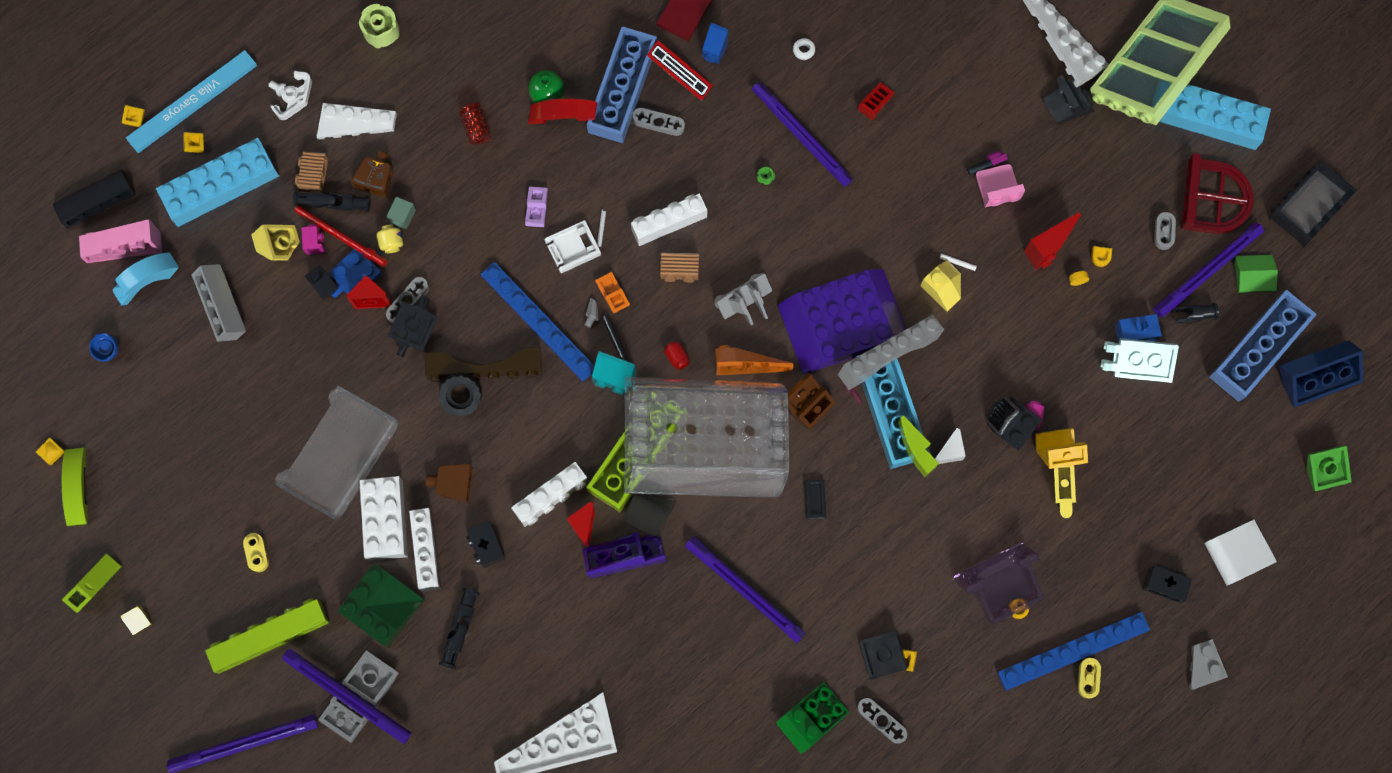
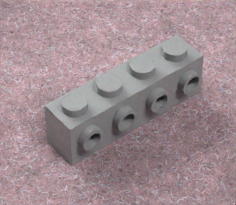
M200 265L192 274L216 340L217 342L237 340L246 332L245 325L242 322L221 265Z

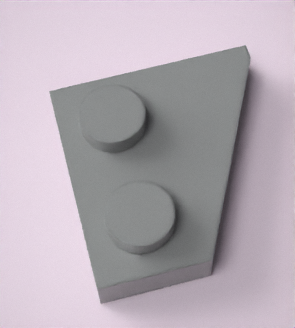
M1213 639L1192 646L1190 690L1228 677Z

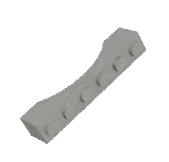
M931 315L844 364L838 376L848 390H850L902 355L933 343L939 338L944 328L934 315Z

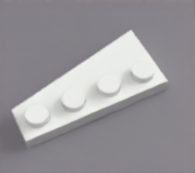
M323 103L317 139L322 140L326 137L339 138L344 135L357 136L361 133L391 132L395 128L397 113L396 111Z

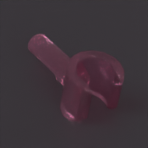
M843 383L844 391L851 393L858 405L862 404L855 389L848 390Z

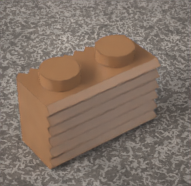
M303 151L302 157H299L298 166L300 172L296 174L295 184L300 191L310 192L312 190L323 193L328 165V157L325 153Z
M661 253V279H664L666 282H675L680 279L687 283L698 280L699 254Z

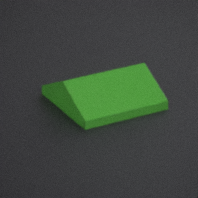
M1272 255L1234 257L1238 293L1277 291L1278 269Z
M1346 445L1308 454L1306 471L1313 491L1352 482Z

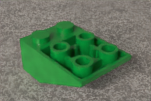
M822 682L775 723L802 754L850 712L825 682Z

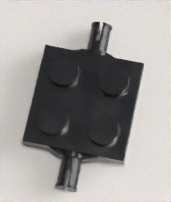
M422 295L418 306L402 302L387 336L401 344L396 354L397 356L404 358L407 348H414L421 352L424 351L438 316L429 313L425 309L429 300L428 297L425 299V296Z

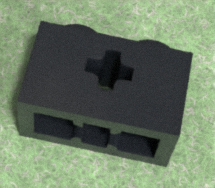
M490 521L467 530L469 535L466 538L470 547L474 546L476 553L473 555L477 565L481 564L483 568H486L506 559ZM486 541V543L488 544V549L485 550L482 547V542Z
M1156 564V566L1154 565L1149 568L1143 590L1177 603H1183L1187 599L1192 579L1188 578L1187 574L1175 571L1174 573L1169 571L1168 567Z

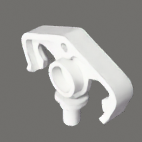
M294 71L295 79H303L305 81L299 88L295 86L286 87V84H278L273 80L269 83V87L276 90V94L282 96V99L288 103L287 109L284 112H281L280 107L277 105L270 106L280 120L290 118L307 106L312 86V79L308 73Z

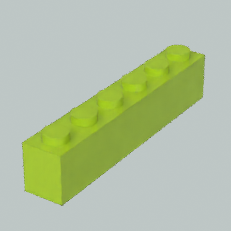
M314 598L303 602V606L299 608L291 607L285 610V614L279 617L274 615L267 618L264 624H254L248 627V631L242 634L237 632L230 635L227 641H217L211 644V648L205 650L213 672L220 674L330 623L321 601L314 600Z

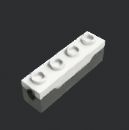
M429 508L409 511L418 589L421 591L441 589L433 513Z

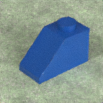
M711 23L702 49V57L710 63L715 62L719 64L728 46V29Z

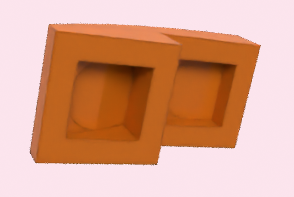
M612 272L595 280L613 314L630 305Z

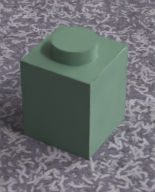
M396 197L387 214L390 225L399 229L401 227L407 229L416 211L415 206L411 202Z

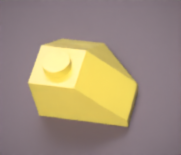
M262 225L251 234L256 252L269 260H288L300 242L295 225Z
M948 260L930 272L920 285L947 312L961 299V273Z

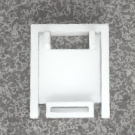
M585 220L544 239L546 244H550L548 249L557 267L561 266L559 268L560 273L601 256V252ZM584 233L587 234L592 244L587 247V250L580 238V235Z

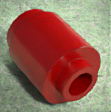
M673 341L665 346L664 354L673 368L679 371L690 364V357L680 342L675 343Z

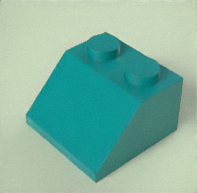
M599 351L592 374L594 384L600 388L609 387L613 389L614 393L623 395V393L629 394L636 376L635 364Z

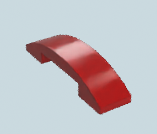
M583 99L541 101L530 106L528 123L543 124L546 123V120L576 118L578 121L595 120L597 102Z

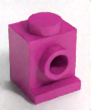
M310 224L307 227H302V247L307 255L326 253L325 248L321 244L324 243L323 232L319 231V226Z

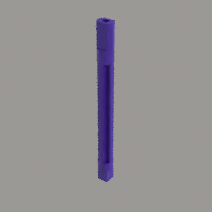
M761 82L753 86V92L844 187L854 180L775 95Z
M1258 223L1252 224L1212 260L1153 308L1154 313L1162 318L1189 294L1264 232L1262 225Z
M693 536L687 542L685 547L722 577L782 629L794 642L798 643L806 634L723 563L719 557Z
M290 648L283 654V661L403 744L409 740L412 732Z
M315 714L169 759L167 760V769L169 773H175L318 728V721Z

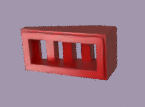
M880 82L859 104L858 110L873 120L895 92ZM882 89V90L885 91L888 95L885 96V95H884L883 93H881L879 90ZM878 94L880 97L883 98V100H880L875 95ZM873 98L875 101L879 103V105L874 103L871 99ZM869 103V104L872 105L875 109L873 110V109H872L871 107H869L867 104Z

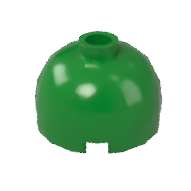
M541 70L530 79L528 89L533 103L564 98L565 85L560 75L556 72Z

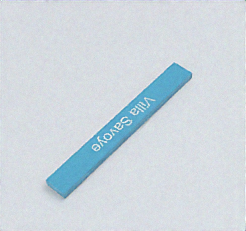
M244 50L127 136L126 139L137 153H140L254 69L257 64Z

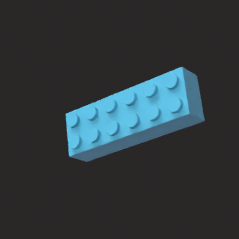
M1165 80L1160 81L1154 96L1153 108L1172 83ZM1187 84L1159 122L1256 150L1263 142L1271 109Z
M256 138L157 187L156 190L171 220L179 227L279 177L263 144L259 138Z
M895 359L861 383L890 469L913 463L901 437L898 423L900 418L904 415L923 435L898 359Z

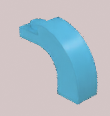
M170 252L147 257L123 271L115 279L117 285L112 291L121 305H128L136 293L144 286L154 281L170 279L179 267Z

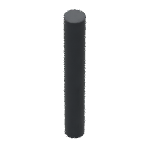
M609 315L603 316L602 320L620 359L630 362Z

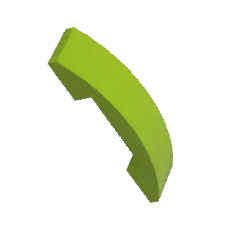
M86 448L66 449L64 451L62 463V500L67 526L88 524L87 505L84 502Z

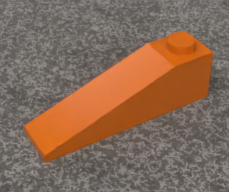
M728 345L715 348L716 375L793 371V363L738 348H730Z

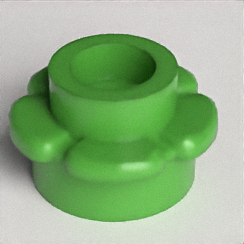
M763 167L757 172V180L765 185L771 184L772 180L775 179V173L769 167Z

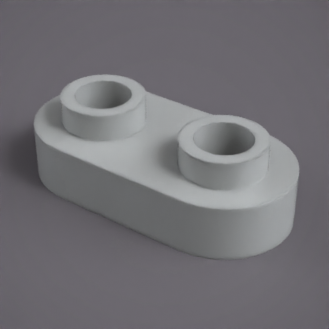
M1169 212L1161 213L1155 220L1154 243L1161 250L1169 249L1175 242L1176 220ZM1162 221H1165L1167 223V226H1164L1162 224ZM1161 239H1165L1166 243H1162Z

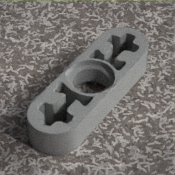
M638 108L633 112V122L636 126L674 136L681 135L685 130V123L680 117L645 108ZM643 114L644 118H642V120L639 121L638 117H640V115ZM656 118H661L664 120V123L661 126H656L653 121ZM676 123L679 124V127L677 128V130L674 129V126L676 125Z
M417 277L413 279L387 309L386 317L390 323L393 324L395 317L392 319V312L397 313L399 311L398 305L400 304L401 306L406 296L413 298V302L410 305H417L422 295L425 296L427 294L429 285L424 278ZM423 283L424 289L419 288L417 290L416 284L421 285ZM412 290L413 292H415L417 297H415L414 294L410 291Z
M865 698L858 703L857 710L859 714L891 742L899 744L906 740V729L872 699ZM869 702L871 704L870 709L873 712L876 711V708L879 710L874 715L873 720L869 718L872 715L869 711L865 713L862 711L864 708L862 703L867 704ZM879 715L887 717L888 723L885 727H880L877 724L876 720ZM892 722L895 724L892 726L894 730L898 731L900 729L902 731V739H894L895 734L891 730L888 733L885 732Z

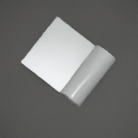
M1255 520L1204 543L1226 586L1277 562Z

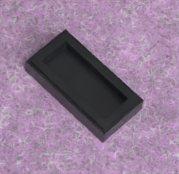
M805 480L806 519H826L824 480Z

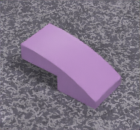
M529 187L525 219L526 226L544 227L548 188Z

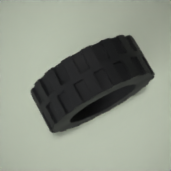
M461 372L450 374L449 377L444 379L439 389L438 399L440 400V405L452 416L460 417L472 414L481 402L482 387L473 375ZM462 385L469 390L470 398L467 402L457 403L452 399L451 391L455 386Z

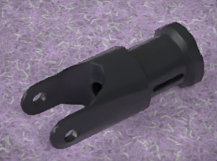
M1217 303L1206 306L1191 305L1173 309V313L1185 312L1190 315L1187 318L1176 320V324L1200 322L1203 319L1209 318L1216 320L1219 318Z

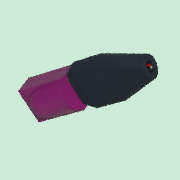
M995 151L988 154L986 161L967 168L968 174L971 175L991 165L994 166L1007 160L1006 153Z

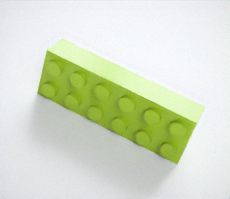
M651 392L586 487L587 491L613 509L621 512L683 420L684 412Z

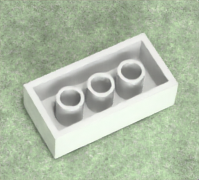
M399 476L360 480L364 558L368 561L408 557L403 480Z

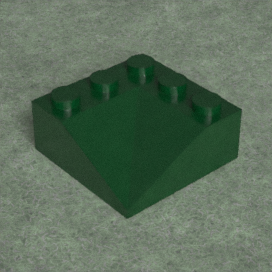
M373 563L337 612L380 644L389 648L425 600L377 564Z

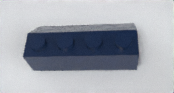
M1348 340L1280 365L1281 382L1292 406L1297 407L1364 382L1363 351Z

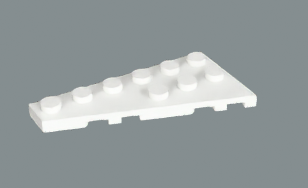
M1023 0L1031 15L1039 20V28L1045 30L1047 34L1046 39L1058 59L1064 61L1067 66L1066 72L1068 75L1072 74L1075 79L1073 83L1076 88L1105 71L1109 64L1105 61L1104 57L1099 55L1092 45L1080 35L1079 31L1070 25L1067 19L1047 0Z
M601 693L495 761L496 773H538L616 753L617 748L604 693Z

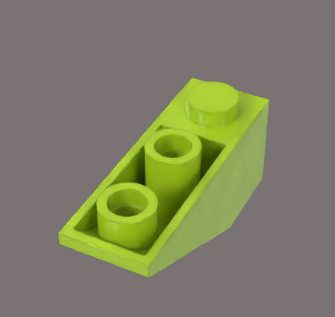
M106 553L63 597L62 601L78 613L121 566Z

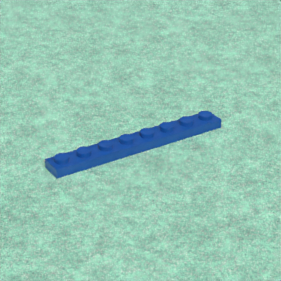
M495 262L481 273V277L582 382L593 374L594 365Z
M1140 612L1001 670L997 674L1004 690L1007 691L1148 632L1150 628L1143 613Z

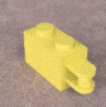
M1074 465L1054 468L1056 503H1060V514L1064 518H1069L1072 515V503H1076Z

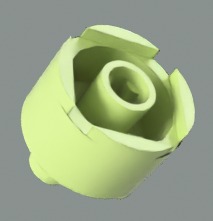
M373 4L363 10L362 16L359 19V25L369 44L375 48H381L392 44L398 39L399 25L391 8L380 6V4Z

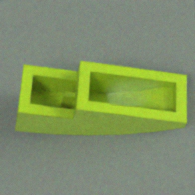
M903 415L898 423L904 446L917 469L926 477L939 463L926 450L931 443Z

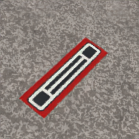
M659 40L647 54L652 61L701 101L712 88V84Z

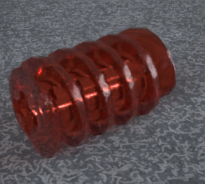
M478 102L467 104L459 111L466 135L469 137L468 141L473 145L487 143L492 138L491 135H487L490 131L486 128L487 122H483L485 117L481 115L483 113L482 109H478L480 107Z

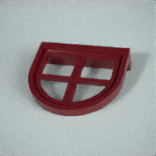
M1193 153L1188 160L1181 229L1211 234H1223L1235 230L1249 217L1253 208V190L1248 179L1234 166L1223 162L1201 159V154ZM1201 170L1220 173L1219 194L1199 191ZM1225 175L1237 183L1241 190L1242 198L1223 195ZM1198 199L1218 202L1216 223L1196 220ZM1222 202L1242 205L1239 214L1234 219L1220 223Z

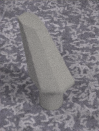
M590 298L585 314L588 318L584 325L588 328L592 327L594 321L599 320L597 302Z

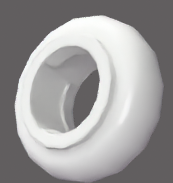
M799 39L794 43L793 53L798 59H810L815 53V45L809 39ZM807 46L809 51L803 53L799 50V47Z

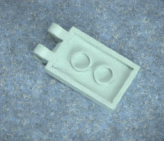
M1120 338L1119 344L1105 341L1103 349H1106V352L1114 353L1113 361L1102 359L1100 367L1104 371H1114L1113 375L1115 377L1172 382L1179 346L1173 343Z

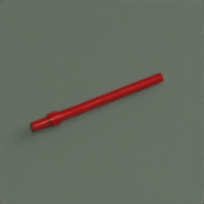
M297 206L295 208L297 214L362 253L364 258L369 261L373 260L382 267L386 266L387 260L377 255L375 250L366 248L302 207Z

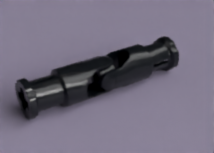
M295 189L293 204L294 206L303 204L315 208L327 206L330 209L354 211V209L369 212L371 197H356L354 194L328 193L326 195L320 191L311 190L310 192H303ZM337 196L343 197V202L340 206H336L338 204Z
M463 588L462 590L464 593L460 604L457 605L451 624V631L444 645L445 652L442 661H439V665L455 670L458 654L462 651L465 635L475 611L473 607L477 596L480 595L479 592L468 588ZM463 616L464 624H459L458 621Z

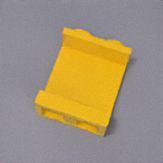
M1073 428L1035 433L1036 452L1049 469L1088 463L1087 444L1085 442L1075 443Z

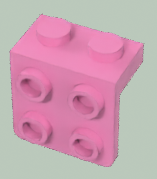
M1009 164L976 173L977 183L985 207L998 206L1009 201H1018L1025 192L1023 184L1017 185L1012 166Z

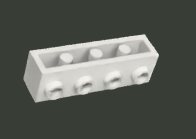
M692 194L679 203H670L667 208L662 210L656 209L648 216L635 218L631 222V230L638 245L641 246L707 218V208L700 194Z
M574 462L511 508L524 527L530 526L543 513L547 514L552 511L557 503L566 501L575 490L579 491L584 488L588 482L587 477L577 463Z

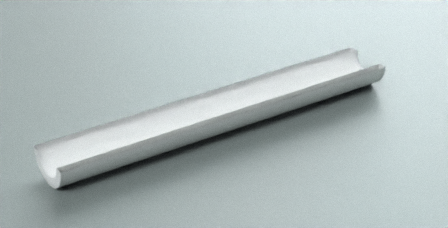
M603 210L601 211L598 247L602 246L606 216V211Z
M941 253L940 259L948 260L951 263L974 271L976 270V265Z

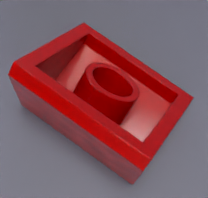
M365 276L347 294V299L354 309L384 308L392 305L386 292L368 276Z
M591 502L567 518L569 525L585 547L590 545L596 510L594 503Z

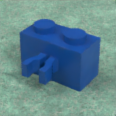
M1157 314L1122 319L1115 324L1118 342L1120 338L1156 342L1162 336Z

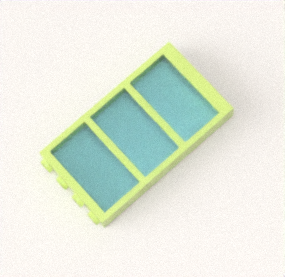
M1159 0L1091 87L1093 100L1097 104H1104L1112 110L1121 111L1130 117L1141 119L1145 123L1157 125L1229 31V16L1185 0Z

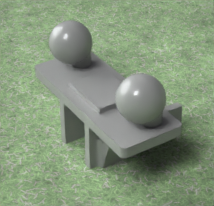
M764 273L754 274L750 277L749 281L729 293L718 295L715 298L714 304L720 310L724 319L729 318L735 313L744 314L747 322L752 326L753 321L747 306L755 302L761 315L768 319L763 307V297L772 292V288Z

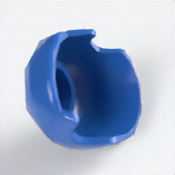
M108 333L96 334L89 345L91 356L102 362L114 359L118 355L120 348L118 340Z

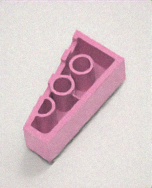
M149 219L98 232H89L86 235L79 236L80 258L86 263L162 253L161 232Z

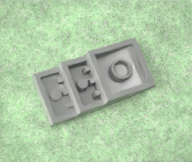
M366 650L342 684L377 708L399 673ZM335 696L330 700L329 706L318 719L319 722L349 743L354 741L368 721V719Z

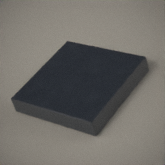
M898 630L859 641L870 680L909 669Z

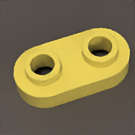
M250 533L243 541L247 563L251 570L263 572L269 565L265 541L261 535ZM255 539L256 544L254 546H251V540ZM260 558V563L255 565V559Z
M1094 658L1084 659L1079 666L1078 692L1087 699L1096 697L1100 690L1101 665ZM1087 665H1090L1092 667L1091 672H1088L1086 670ZM1086 685L1090 686V692L1085 691Z

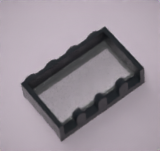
M1323 162L1317 167L1313 165L1307 171L1308 177L1306 179L1301 178L1294 185L1296 189L1293 192L1291 190L1287 192L1283 197L1285 201L1282 204L1278 202L1271 210L1273 214L1269 218L1299 241L1303 248L1357 191L1356 188Z

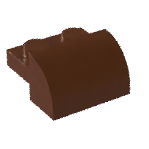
M808 373L781 399L790 410L789 413L807 429H811L836 404L826 389L821 388L813 376Z

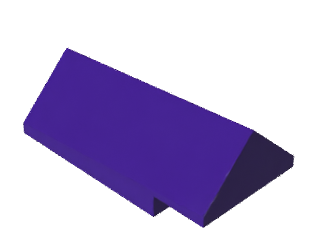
M636 532L582 549L586 574L589 578L667 562L659 532L641 538L639 533Z

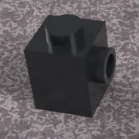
M318 265L305 275L322 299L338 289L321 265Z

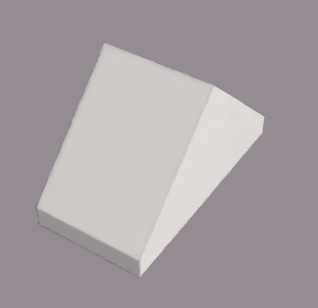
M956 428L935 458L939 464L961 461L966 457L960 429Z

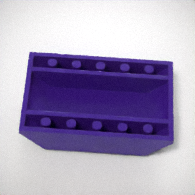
M883 269L865 270L796 293L777 305L803 375L862 355L907 329Z

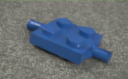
M354 249L328 273L338 285V289L332 292L331 296L336 299L343 291L349 293L365 276H368L375 282L382 275V272L375 266L373 260L369 261L364 258L362 253ZM377 249L375 250L377 255H382Z

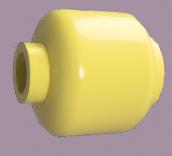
M393 225L382 226V230L377 232L376 236L380 250L385 251L386 254L400 251V248L403 246V239L399 228H395Z

